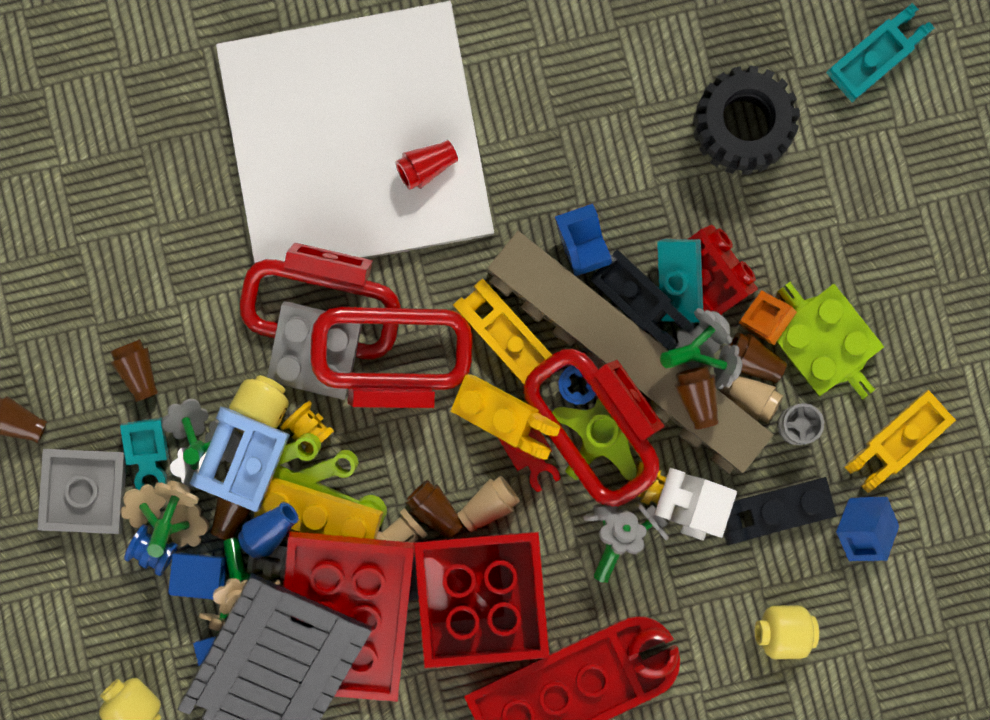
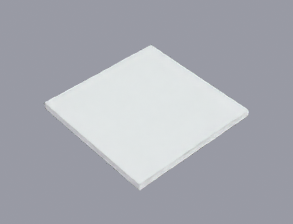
M451 1L216 44L255 263L264 259L285 261L286 252L294 242L368 259L494 235ZM449 140L457 153L458 162L450 165L422 189L415 187L409 190L400 178L395 161L402 158L403 152ZM266 275V276H264L263 278H265V277H271V276H275V275Z

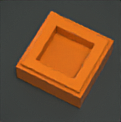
M761 290L739 321V324L745 330L774 345L797 312L789 304Z

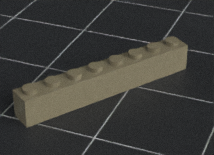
M520 231L514 234L488 266L487 272L492 276L489 283L506 297L512 292L524 302L520 308L537 322L542 318L547 320L555 327L552 334L568 347H571L574 343L587 352L586 355L598 369L609 362L618 360L646 401L650 403L658 418L665 424L670 419L682 429L678 435L694 448L698 449L700 445H703L714 455L710 460L728 475L733 470L738 474L744 473L774 434L717 389V417L719 424L695 430L694 424L675 388V385L678 383L676 374L691 368L685 363L668 369L664 368L660 362V355L669 350Z

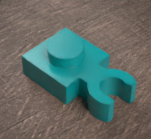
M163 417L127 422L120 425L126 465L138 464L139 471L134 479L135 488L138 490L145 485L144 476L148 474L154 475L158 483L167 484V474L158 465V461L167 460L169 457L165 431L162 428L161 422Z

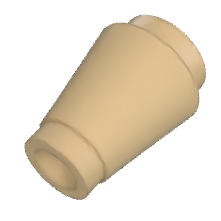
M740 375L732 382L730 387L724 386L720 391L757 422L762 420L767 424L772 420L784 396L776 392L777 387Z
M499 476L494 481L489 479L463 509L458 512V517L470 532H474L476 529L514 512L513 507L520 500L510 484L502 476Z

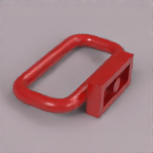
M294 242L286 252L285 261L264 259L254 263L247 270L240 298V316L244 324L252 332L275 339L278 323L260 318L255 310L259 283L266 275H275L379 300L385 308H401L397 295L389 287L367 281L371 273L373 260ZM383 324L380 338L376 343L366 344L359 342L355 358L375 360L385 356L393 348L399 324Z
M331 308L320 314L313 324L310 352L312 371L317 379L327 387L348 389L347 404L352 407L434 408L435 392L432 390L455 388L463 382L465 375H468L472 363L471 327L463 316L456 311L447 309ZM339 323L450 326L454 329L457 338L455 367L446 374L334 372L327 364L328 331L333 325Z
M562 349L552 354L529 373L524 384L526 403L538 409L539 414L561 427L557 436L550 435L549 437L592 498L607 507H619L629 503L649 489L656 481L659 473V458L648 438L665 426L618 360L609 362L598 369L585 353L575 349ZM566 365L575 366L580 371L643 462L642 472L618 490L611 491L602 485L540 395L541 384Z

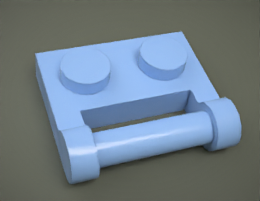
M220 406L216 419L219 420L200 470L199 472L194 471L190 484L210 494L258 512L290 434ZM235 427L243 430L244 433L223 483L214 477Z

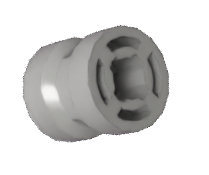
M801 403L788 407L781 413L778 418L777 428L784 441L791 445H803L812 443L821 436L824 430V419L818 408L811 404Z

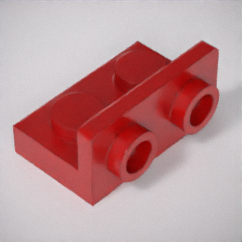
M711 224L688 238L701 240L704 311H716L722 315L758 290L754 283L756 281L755 274L744 261L739 262L731 250L733 244L722 229H716Z

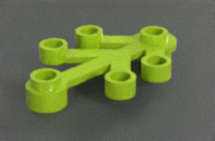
M306 433L301 435L297 441L285 445L273 477L383 511L381 526L387 515V507L381 498L375 495H366L356 500L318 482L335 475L341 478L351 476L358 467V458L352 451L342 450L332 459L294 472L281 466V464L296 458L303 461L314 459L321 450V442L316 435ZM303 441L311 443L314 451L311 453L305 452L302 449L301 443ZM340 458L347 459L351 464V469L340 467L338 460Z

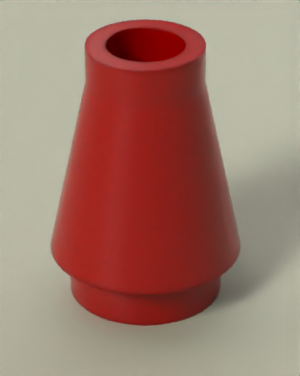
M446 140L439 144L403 152L402 158L396 160L395 165L400 178L409 190L415 187L422 189L450 165L458 162V156L451 142Z

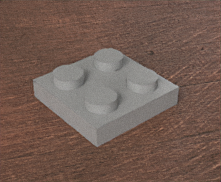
M284 301L281 305L267 378L276 381L280 385L345 400L348 389L327 387L317 379L311 367V332L314 322L325 311ZM339 323L329 329L327 335V364L334 372L352 373L362 324Z
M43 449L37 530L122 534L123 517L120 514V510L124 506L123 497L126 481L124 452Z

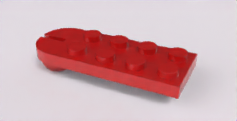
M631 616L549 654L550 658L538 659L464 694V698L475 720H609L663 694L673 685L680 669L679 649L676 645H673L642 660L639 653L662 642L668 643L675 639L658 621L645 616Z

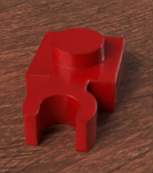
M531 427L528 436L545 444L551 450V453L552 449L543 434ZM499 439L517 472L528 466L531 471L529 476L530 485L536 492L542 491L537 481L540 472H549L555 482L560 480V473L555 466L545 463L544 459L534 457L519 447L516 448Z

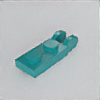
M913 3L892 20L887 19L826 72L851 102H854L912 53L915 46L935 29L928 22L915 30L910 38L907 39L898 28L910 21L919 10Z

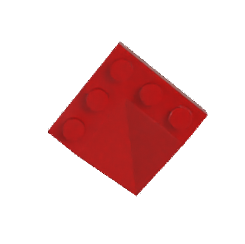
M538 531L414 543L424 669L550 658Z

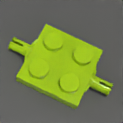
M791 281L778 290L777 293L797 313L776 343L817 396H822L836 384L846 381L851 384L861 399L868 396L866 391L869 394L875 391V387L870 384L860 370L863 369L867 360L882 350L884 346L838 287L832 284L818 296L806 300L803 299Z

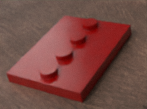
M289 531L284 588L372 626V632L362 646L346 677L343 679L335 697L398 702L414 554L413 542Z

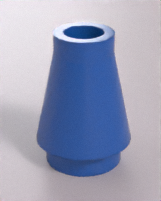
M283 502L276 508L244 523L242 531L239 533V543L242 549L253 558L272 555L291 527L298 522L299 518L296 510L290 504Z

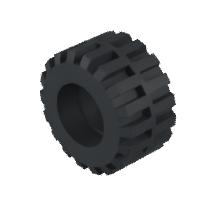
M741 66L732 68L727 75L725 72L721 73L713 83L707 86L696 107L697 110L693 118V125H696V129L693 134L695 141H700L701 143L699 150L703 156L709 154L712 157L710 162L712 165L718 167L721 164L726 167L725 172L734 174L736 170H741L742 175H749L753 170L758 169V172L766 170L772 163L775 164L782 157L797 134L799 125H796V121L800 117L799 108H794L797 98L794 92L789 94L786 92L785 89L788 83L783 78L777 82L772 79L775 73L768 69L764 74L758 73V66H749L747 71H742ZM739 101L756 105L762 110L767 119L768 131L766 135L754 141H745L733 136L725 126L723 120L724 109L729 104Z

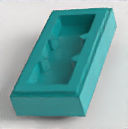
M662 239L657 241L659 288L676 303L674 307L691 322H700L696 318L694 311L698 308L703 310L701 240ZM668 314L661 319V321H674Z

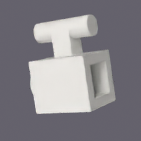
M669 468L654 515L683 525L680 532L682 534L703 541L706 533L722 538L737 491Z

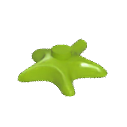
M599 398L594 408L589 410L558 407L553 410L552 413L558 422L572 428L581 436L582 447L580 453L588 465L597 457L605 456L615 464L624 478L633 480L636 477L637 468L630 451L629 441ZM568 465L564 471L577 481L578 477Z

